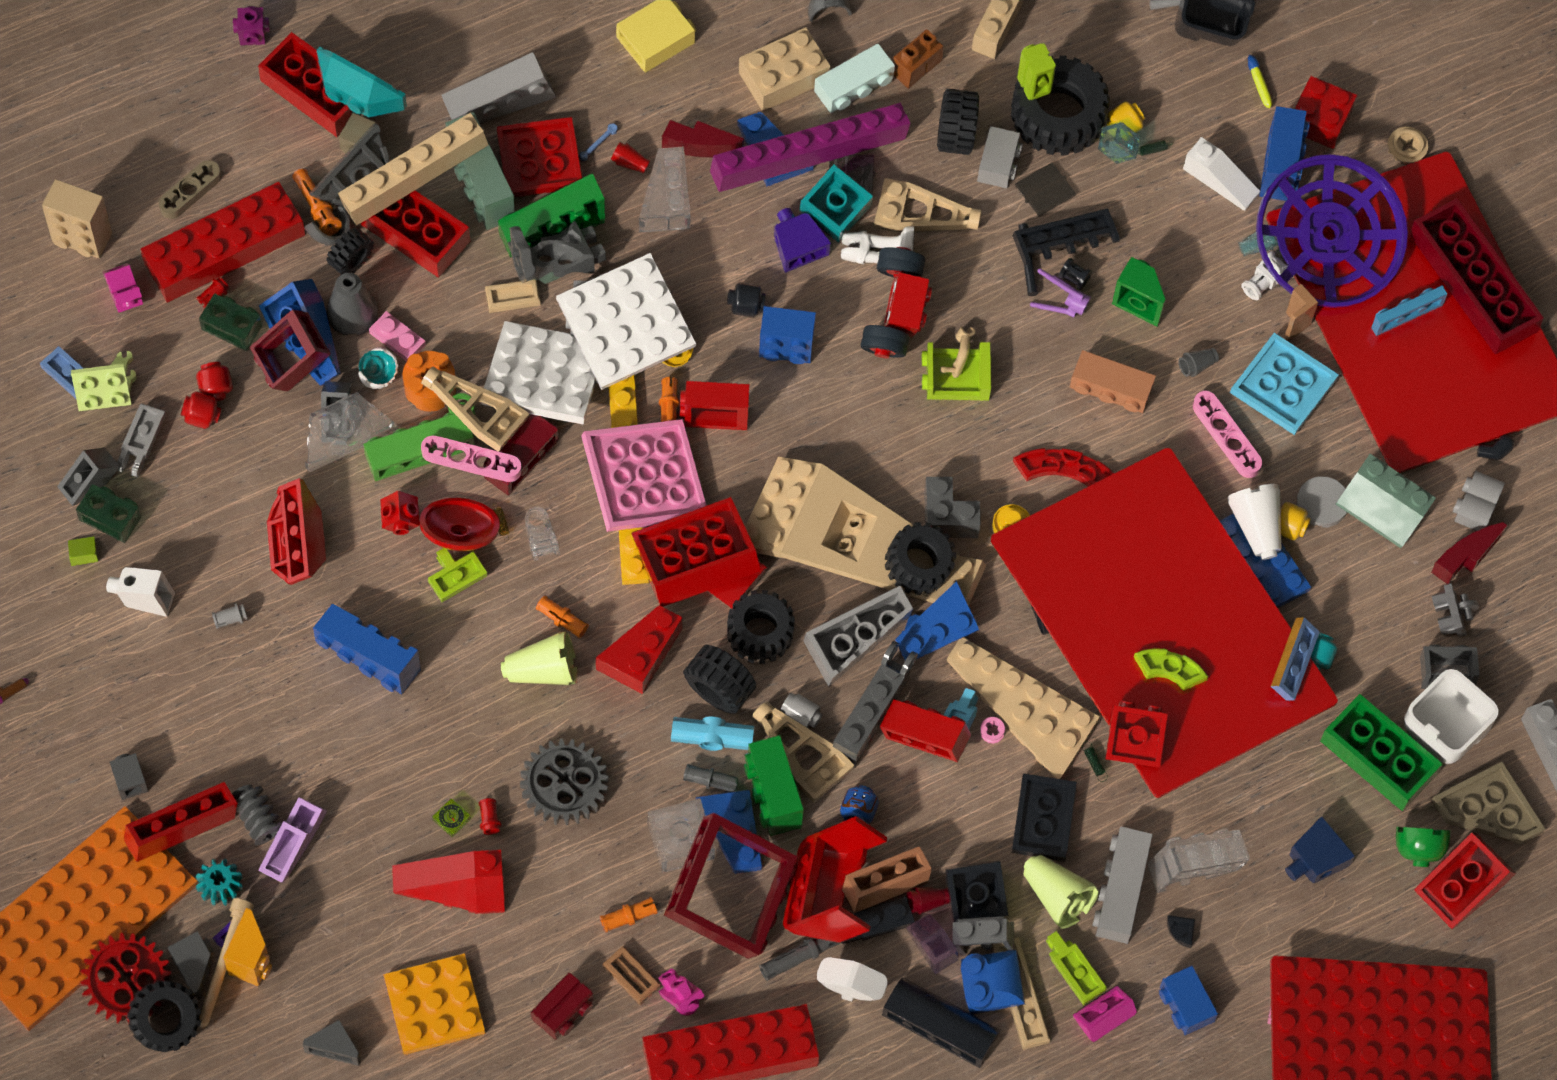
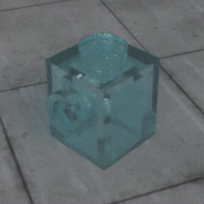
M1122 122L1102 127L1098 150L1116 164L1133 160L1137 157L1141 137Z

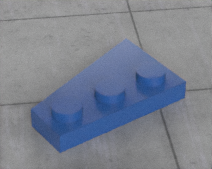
M761 111L737 120V125L747 146L784 136ZM814 166L768 178L764 182L766 186H770L812 171Z
M957 581L895 639L899 643L898 647L905 661L912 651L918 653L917 659L979 631V627Z
M750 790L696 797L695 801L704 816L716 813L757 835ZM719 831L717 832L716 838L734 874L762 870L760 852Z

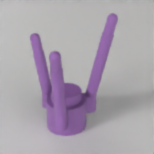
M1038 269L1039 274L1069 293L1065 301V305L1069 307L1063 308L1031 302L1030 306L1067 314L1073 318L1076 313L1083 315L1091 297L1074 289L1055 275L1052 276L1043 269Z

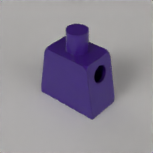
M785 208L778 212L777 217L781 223L774 226V240L785 273L830 254V241L809 214L804 213L795 217L791 208Z

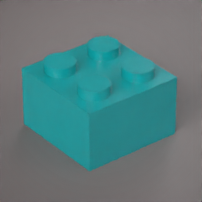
M833 165L801 200L799 211L802 214H809L818 227L839 243L843 234L848 233L871 207L873 196L837 166Z

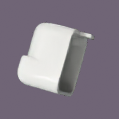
M1449 669L1442 672L1411 703L1405 715L1404 726L1408 735L1441 763L1452 764L1461 759L1489 733L1498 716V707L1493 700L1461 672Z

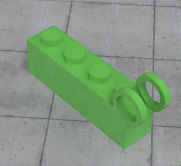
M464 393L452 396L455 400L465 399L469 401L471 398ZM473 406V407L471 408V410H472L473 414L475 415V410H474V406ZM448 407L449 413L445 414L442 418L433 421L425 420L419 423L418 426L409 429L401 428L385 437L371 438L367 443L363 444L364 452L376 482L430 464L431 462L426 461L421 452V443L426 437L439 436L474 445V437L471 430ZM433 445L432 448H429V453H433L435 450H438L437 445ZM445 447V452H443L444 457H447L446 453L448 447ZM456 450L451 456L463 453L464 451Z

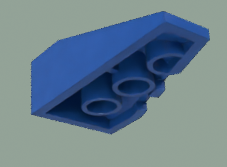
M313 279L293 281L259 305L270 329L292 309L308 312L331 353L309 374L322 386L325 381H330L341 373L324 301ZM294 332L285 340V347L290 352L294 351L302 359L306 352Z

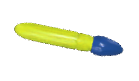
M1248 55V68L1252 73L1260 98L1267 108H1271L1272 99L1262 72L1259 69V62L1255 56Z

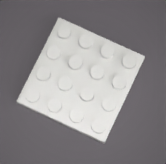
M651 253L556 296V300L601 390L696 347V343Z
M504 321L484 389L508 398L532 415L584 424L596 378L575 336H571L569 333ZM481 402V405L490 406L488 404Z

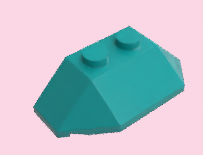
M322 47L317 49L318 63L325 93L332 101H340L347 105L354 113L363 114L367 117L406 109L407 102L404 92L395 89L379 77L331 51L325 50Z

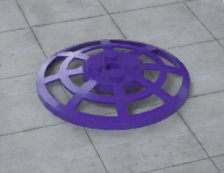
M1317 155L1303 159L1288 167L1276 177L1264 194L1258 210L1256 224L1258 247L1270 274L1290 294H1292L1294 288L1287 282L1295 274L1311 283L1324 286L1326 300L1316 299L1318 302L1317 306L1348 307L1375 296L1396 275L1403 262L1407 247L1408 231L1406 216L1396 192L1376 170L1361 161L1347 156ZM1324 165L1323 180L1308 183L1296 191L1287 181L1289 176L1304 168ZM1337 165L1355 170L1373 183L1360 193L1348 184L1333 181L1334 167ZM1279 187L1288 199L1280 210L1277 226L1263 225L1267 204L1274 191ZM1322 189V203L1309 208L1301 196L1310 191ZM1333 189L1344 192L1355 200L1347 208L1341 204L1334 203ZM1379 190L1386 197L1392 209L1396 229L1381 230L1377 213L1369 202ZM1292 205L1302 215L1298 228L1284 227L1287 214ZM1362 207L1369 217L1372 230L1359 229L1354 215ZM1324 227L1333 229L1335 233L1333 240H1328L1324 237ZM1263 235L1277 237L1280 252L1285 262L1289 265L1280 275L1268 257ZM1285 238H1298L1303 252L1295 260L1287 249ZM1359 240H1372L1370 252L1363 262L1353 252L1357 248ZM1381 240H1396L1393 260L1384 276L1380 277L1370 267L1378 255ZM1311 258L1315 262L1323 264L1324 278L1314 276L1303 270L1302 267ZM1346 260L1356 269V271L1347 276L1334 278L1333 264ZM1361 276H1364L1374 285L1368 291L1356 297L1345 300H1337L1335 286L1348 284Z

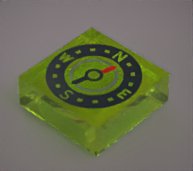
M452 798L432 816V820L451 837L471 819V815Z

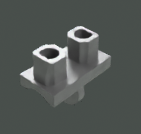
M1452 584L1444 585L1445 591L1432 596L1436 612L1450 609L1451 613L1449 616L1438 618L1442 635L1457 633L1459 637L1466 636L1461 614H1465L1466 621L1473 620L1472 612L1479 608L1478 602L1476 600H1469L1468 594H1461V602L1458 603L1456 591L1453 590Z

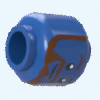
M864 785L848 789L840 807V813L844 821L857 816L867 824L872 823L879 805L878 797L871 788Z

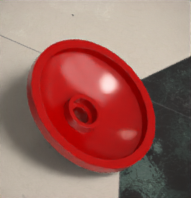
M445 498L437 500L426 506L420 515V529L425 537L434 544L448 550L472 551L480 549L495 540L499 533L500 522L496 513L485 504L471 499Z

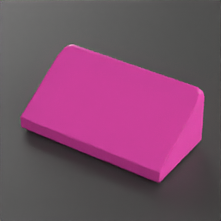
M1117 985L1073 1014V1017L1092 1042H1095L1133 1017L1137 1011L1133 1000Z

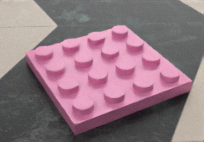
M683 419L583 432L582 440L607 532L652 526L706 506Z

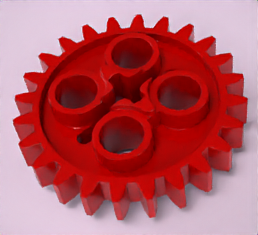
M120 933L119 941L115 942L114 938L110 935L108 937V945H105L102 941L98 942L99 952L90 949L89 952L93 959L84 958L83 963L89 969L80 970V974L87 977V979L80 981V986L88 987L82 993V996L92 997L87 1005L90 1007L97 1004L96 1015L102 1011L107 1012L106 1021L114 1015L116 1016L117 1024L120 1023L122 1017H126L128 1024H130L127 1013L130 1011V1002L135 998L127 982H119L121 974L111 964V958L116 960L124 975H132L130 983L137 991L143 989L137 982V979L142 975L150 976L153 983L165 981L164 978L171 976V971L163 970L169 964V961L159 960L163 955V950L154 953L153 949L156 943L153 942L149 946L144 945L145 936L137 942L135 941L134 933L131 934L129 940H125L123 933ZM130 952L136 956L137 961L134 965L127 966L122 963L121 956ZM102 969H109L113 972L114 978L109 982H103L99 979L98 973ZM117 992H127L130 996V1001L125 1005L118 1004L114 999ZM157 1001L153 1006L161 1008L162 1004L160 1001ZM150 1008V1011H149V1014H148V1015H150V1016L153 1015V1010H152V1008Z

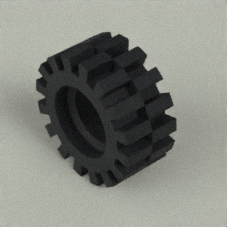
M354 227L349 229L347 233L344 232L342 238L336 240L337 243L331 246L330 249L332 251L328 252L326 260L341 275L344 273H355L357 268L360 269L362 267L361 264L363 262L366 263L368 260L367 256H371L374 242L359 228Z

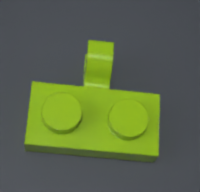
M442 548L436 552V558L444 569L428 577V583L443 603L487 577V571L474 552L455 562L449 551Z

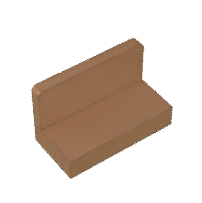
M1302 284L1293 289L1286 314L1290 317L1284 337L1287 341H1290L1311 326L1318 304L1317 300Z

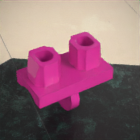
M669 969L659 976V980L663 985V988L658 991L661 997L673 1005L680 1014L684 1016L693 1014L699 1006V999L704 997L701 989L689 982L685 977L678 976L677 972L673 969Z

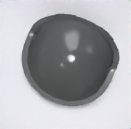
M810 0L808 5L809 21L811 22L819 11L829 7L845 8L848 15L851 16L849 0Z
M339 206L332 211L335 217L339 218L342 222V227L336 234L327 236L321 232L317 221L309 223L304 229L318 243L325 244L326 246L335 245L337 243L336 240L342 238V234L344 232L347 233L350 229L349 215L344 206Z

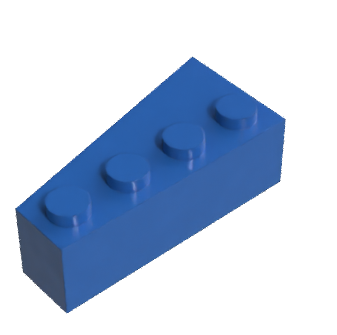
M331 604L313 627L317 644L324 649L331 648L337 652V656L342 661L348 664L350 662L354 663L365 676L369 678L374 676L381 681L380 683L385 689L390 692L397 691L402 695L421 671L418 650L412 646L406 650L401 645L399 639L393 636L386 639L379 628L371 624L364 627L360 618Z

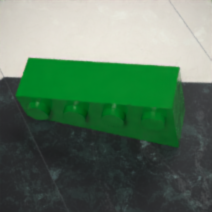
M592 173L512 214L504 216L498 220V232L509 257H512L508 242L511 241V227L519 226L529 247H534L541 242L540 237L561 233L572 222L576 221L579 229L589 226L595 227L605 223V198Z

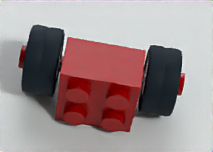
M905 247L881 248L877 262V271L895 279L891 286L884 325H867L864 327L860 344L863 350L873 353L880 358L905 357L909 339L913 338L917 332H920L921 328H924L927 313L923 312V308L930 301L932 287H928L929 279L922 278L925 266V257Z

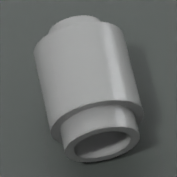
M793 693L788 695L780 710L808 729L811 726L815 728L823 715L820 713L821 707L800 694L795 695Z

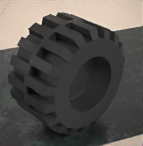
M947 88L943 93L937 137L939 152L970 155L973 151L979 111L978 92Z
M915 522L912 527L910 524L904 526L903 530H899L885 554V560H887L885 569L890 570L888 574L889 579H895L897 581L895 586H903L905 588L904 592L908 594L911 590L915 591V595H921L923 591L926 595L932 593L934 589L937 591L954 569L956 552L952 551L955 545L953 542H948L950 536L947 533L943 535L940 532L942 528L938 526L935 529L931 528L932 523L926 522L924 526H921L920 522ZM910 549L925 551L932 558L933 567L929 569L916 567L909 560L907 551Z
M753 590L750 596H747L746 593L741 595L740 602L735 600L732 609L729 610L727 620L728 642H731L732 650H738V656L742 659L747 656L748 662L754 663V659L759 660V664H765V659L773 662L776 661L777 655L782 657L786 649L790 648L794 636L795 617L793 616L791 606L787 607L788 602L784 598L779 600V594L775 592L769 595L768 590H762V594H757V590ZM765 618L770 620L776 626V629L768 635L759 636L751 633L745 625L752 619Z
M704 645L683 671L690 687L702 699L715 708L731 714L737 713L756 689L757 685L751 673L740 661L728 652L712 645Z
M156 981L155 983L147 984L141 991L135 994L134 1000L129 1004L130 1011L127 1013L130 1023L128 1024L129 1029L133 1032L134 1038L146 1048L160 1052L179 1050L180 1047L188 1045L191 1038L195 1037L198 1033L196 1030L201 1025L200 1014H202L201 1008L198 1006L199 1001L193 996L192 991L176 982ZM163 999L173 1001L180 1010V1021L177 1027L168 1033L155 1031L150 1026L148 1014L152 1005Z

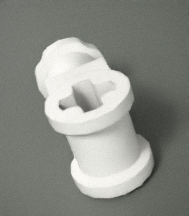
M1271 251L1268 253V257L1280 275L1289 265L1281 261L1276 256L1277 253L1275 251ZM1262 260L1256 267L1254 276L1249 281L1245 280L1242 283V289L1249 298L1258 300L1266 288L1272 290L1278 282L1270 274Z

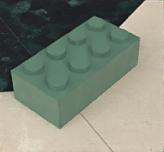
M472 112L471 114L473 115V117L475 118V120H476L477 123L479 124V122H478V120H477V118H476V116H475V113ZM462 117L446 122V127L461 119ZM489 143L487 147L454 167L457 179L459 181L463 180L466 186L464 187V192L469 202L473 201L476 207L473 210L478 223L483 222L486 230L497 227L498 220L514 213L513 193Z

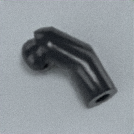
M1503 435L1493 446L1479 444L1477 457L1501 460L1513 450L1514 441L1511 436Z

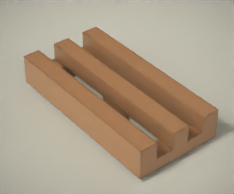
M624 946L603 963V968L639 1005H642L646 998L652 996L655 990L657 991L661 988V984ZM621 955L651 985L649 988L619 959ZM612 963H615L623 971V973L643 992L641 995L611 965Z

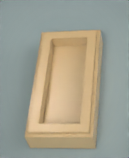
M537 280L525 283L517 281L485 286L489 313L540 306Z

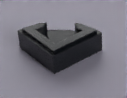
M1168 915L1167 927L1172 938L1182 946L1191 948L1195 919Z

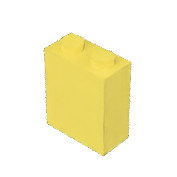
M656 0L616 24L617 38L645 73L695 43L696 28L690 19L686 20L681 14V9L675 1Z

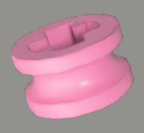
M997 717L986 718L981 724V737L988 743H998L1004 737V723ZM991 725L993 728V725H996L998 727V734L995 736L994 733H992V736L988 735L987 726Z

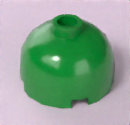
M1396 827V847L1403 858L1413 861V866L1429 867L1430 862L1439 861L1447 853L1451 831Z

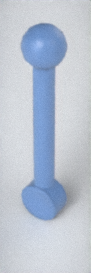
M609 124L607 131L586 151L580 152L578 155L580 161H586L588 155L610 134H616L618 131L617 125Z

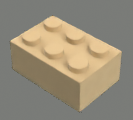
M806 27L739 57V74L762 112L815 87V79L830 71L829 63Z
M55 179L42 204L52 242L63 249L67 247L74 249L85 257L93 256L100 258L112 235L103 196Z

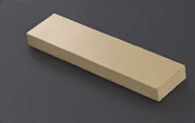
M1018 937L1014 938V950L1017 951L1025 1005L1010 1007L1022 1049L1025 1050L1050 1043V1038ZM1003 943L993 944V953L1008 951Z

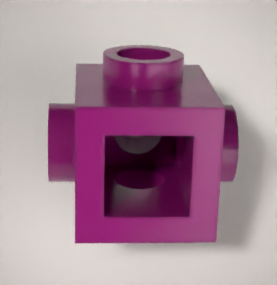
M247 6L245 8H238L237 18H233V32L238 33L240 45H265V32H270L269 17H264L263 7Z

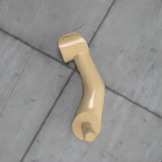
M960 327L956 333V339L960 342L957 358L952 367L942 366L940 368L942 373L952 372L954 378H958L961 375L969 355L970 340L975 334L973 327H970L967 333L963 327Z

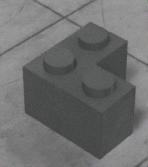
M926 477L924 487L925 523H932L931 528L934 529L936 526L942 528L940 532L943 535L947 533L950 538H978L980 531V501H953V477Z

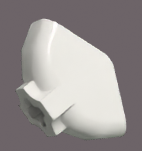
M827 957L822 960L817 973V980L828 989L841 994L842 999L851 1002L853 999L866 1001L881 999L887 986V978L884 974L850 960Z

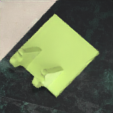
M127 351V357L125 358L122 357V352H119L112 364L108 366L71 370L79 411L131 405L130 390L132 383L136 381L137 377L134 370H130L131 375L126 376L128 364L133 361L130 351Z

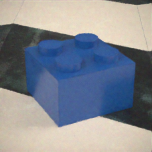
M764 306L760 331L759 357L765 358L768 361L786 360L794 364L810 363L816 312Z

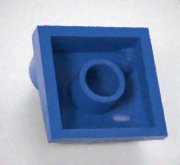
M1016 950L985 955L970 954L961 959L964 993L970 1014L1025 1005Z

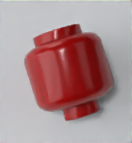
M218 361L201 365V370L196 374L199 392L214 396L217 401L226 399V394L233 389L229 368L221 365V362Z
M197 391L193 392L190 396L186 395L181 410V416H184L186 424L202 429H208L212 422L217 423L221 413V408L217 407L216 397Z

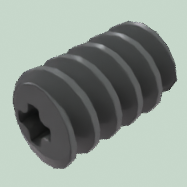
M248 784L235 790L232 795L237 802L236 812L239 813L241 821L245 822L244 826L250 831L249 835L255 840L254 844L258 846L272 840L277 835L282 822L274 824L279 816L277 813L269 815L274 807L272 804L264 806L269 798L267 795L259 796L264 790L262 786L253 788L252 785Z

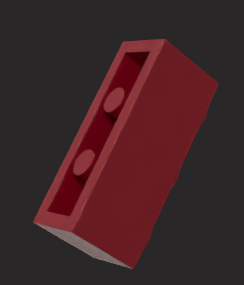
M531 414L499 451L513 455L520 460L522 469L520 477L513 482H506L486 476L484 478L509 496L559 441L558 429L541 416ZM487 457V459L485 460L483 464L484 468L488 467L491 464L492 461L490 458ZM496 460L495 470H498L497 466H499V460ZM509 464L505 468V472L510 473L511 469H514V465Z

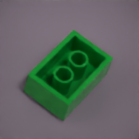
M780 735L749 743L748 754H744L746 762L744 769L747 779H752L754 788L751 790L755 804L760 803L761 813H759L763 829L768 828L771 837L802 828L803 807Z

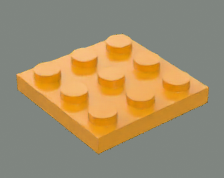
M465 953L384 974L404 1055L485 1034Z

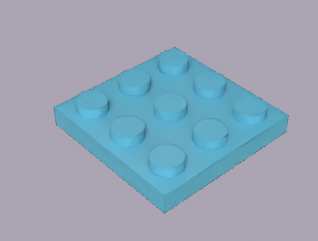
M1273 333L1233 385L1230 393L1295 435L1336 382L1339 374L1276 333Z

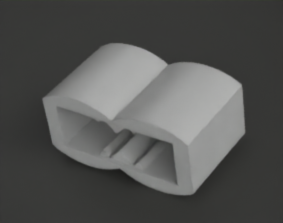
M1475 471L1473 478L1467 477L1462 491L1466 492L1464 499L1458 498L1453 509V513L1457 514L1454 522L1476 531L1487 527L1505 483Z

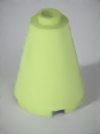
M566 631L559 632L506 655L505 662H501L503 677H508L509 682L576 684L578 671L577 667H573V659L576 656L570 635Z
M1042 855L1032 856L1026 861L1024 876L1056 925L1062 929L1069 928L1080 921L1077 916L1082 911L1085 914L1090 911L1098 897L1097 887L1092 882Z

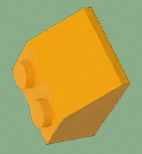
M246 908L223 959L228 975L259 986L262 979L266 980L268 978L272 964H270V956L252 910Z

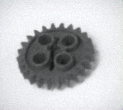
M561 738L559 746H555L552 741H549V749L547 750L540 745V754L531 752L530 756L533 762L525 761L524 767L527 770L521 771V778L525 780L520 781V788L526 789L522 792V798L529 799L527 801V808L536 806L534 815L538 816L543 812L544 822L550 817H554V825H557L560 819H564L565 825L568 826L570 818H574L575 822L579 824L580 815L589 819V809L597 812L598 805L596 802L604 803V796L602 794L608 793V786L604 785L608 783V776L602 775L606 772V765H600L602 757L597 756L593 758L594 749L591 748L586 752L584 742L575 747L574 739H571L569 745H565L563 738ZM561 760H566L570 763L565 768H560L556 764ZM550 767L553 770V772L546 770L545 768ZM587 777L590 779V782L583 785L579 784L577 779ZM544 779L552 782L548 787H541L538 783ZM575 791L579 794H583V796L579 797L578 795H576ZM563 796L572 798V801L568 804H562L558 800Z

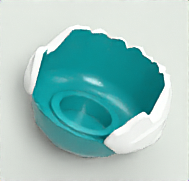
M374 348L360 358L358 374L361 382L368 388L381 389L386 387L389 383H392V380L395 379V375L398 373L395 355L385 348Z

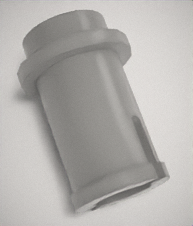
M234 603V607L212 612L216 629L236 622L242 624L243 620L248 619L244 605Z

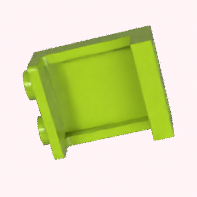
M928 342L927 351H922L921 358L922 366H926V374H922V390H927L928 400L989 401L991 392L990 342H980L979 349H970L963 371L958 378H954L952 372L942 373L940 368L942 366L952 367L959 349L933 348V342Z

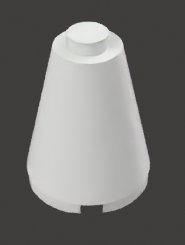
M1278 484L1261 485L1259 489L1251 490L1248 488L1229 495L1228 504L1255 556H1261L1262 560L1277 557V552L1281 550V511Z

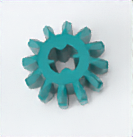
M225 858L220 864H217V861L212 859V866L209 867L203 864L201 868L204 873L196 875L197 881L200 882L196 885L198 892H202L201 897L204 901L211 898V903L214 906L218 903V900H222L223 905H227V898H237L235 891L242 890L243 886L239 881L243 879L241 872H236L238 868L235 863L228 866V861ZM218 879H224V883L220 881L221 885H215V881L218 883Z

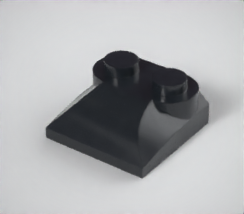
M987 861L945 869L953 922H958V919L1009 916L1001 861Z

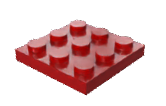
M572 117L496 127L503 174L514 197L556 192L582 179Z

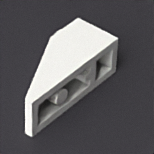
M1201 137L1187 153L1183 169L1242 210L1246 211L1260 194V190L1227 155Z

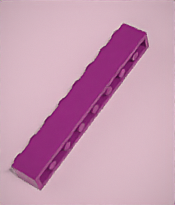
M897 103L713 155L710 173L718 191L723 192L905 140L910 127V121L902 104Z

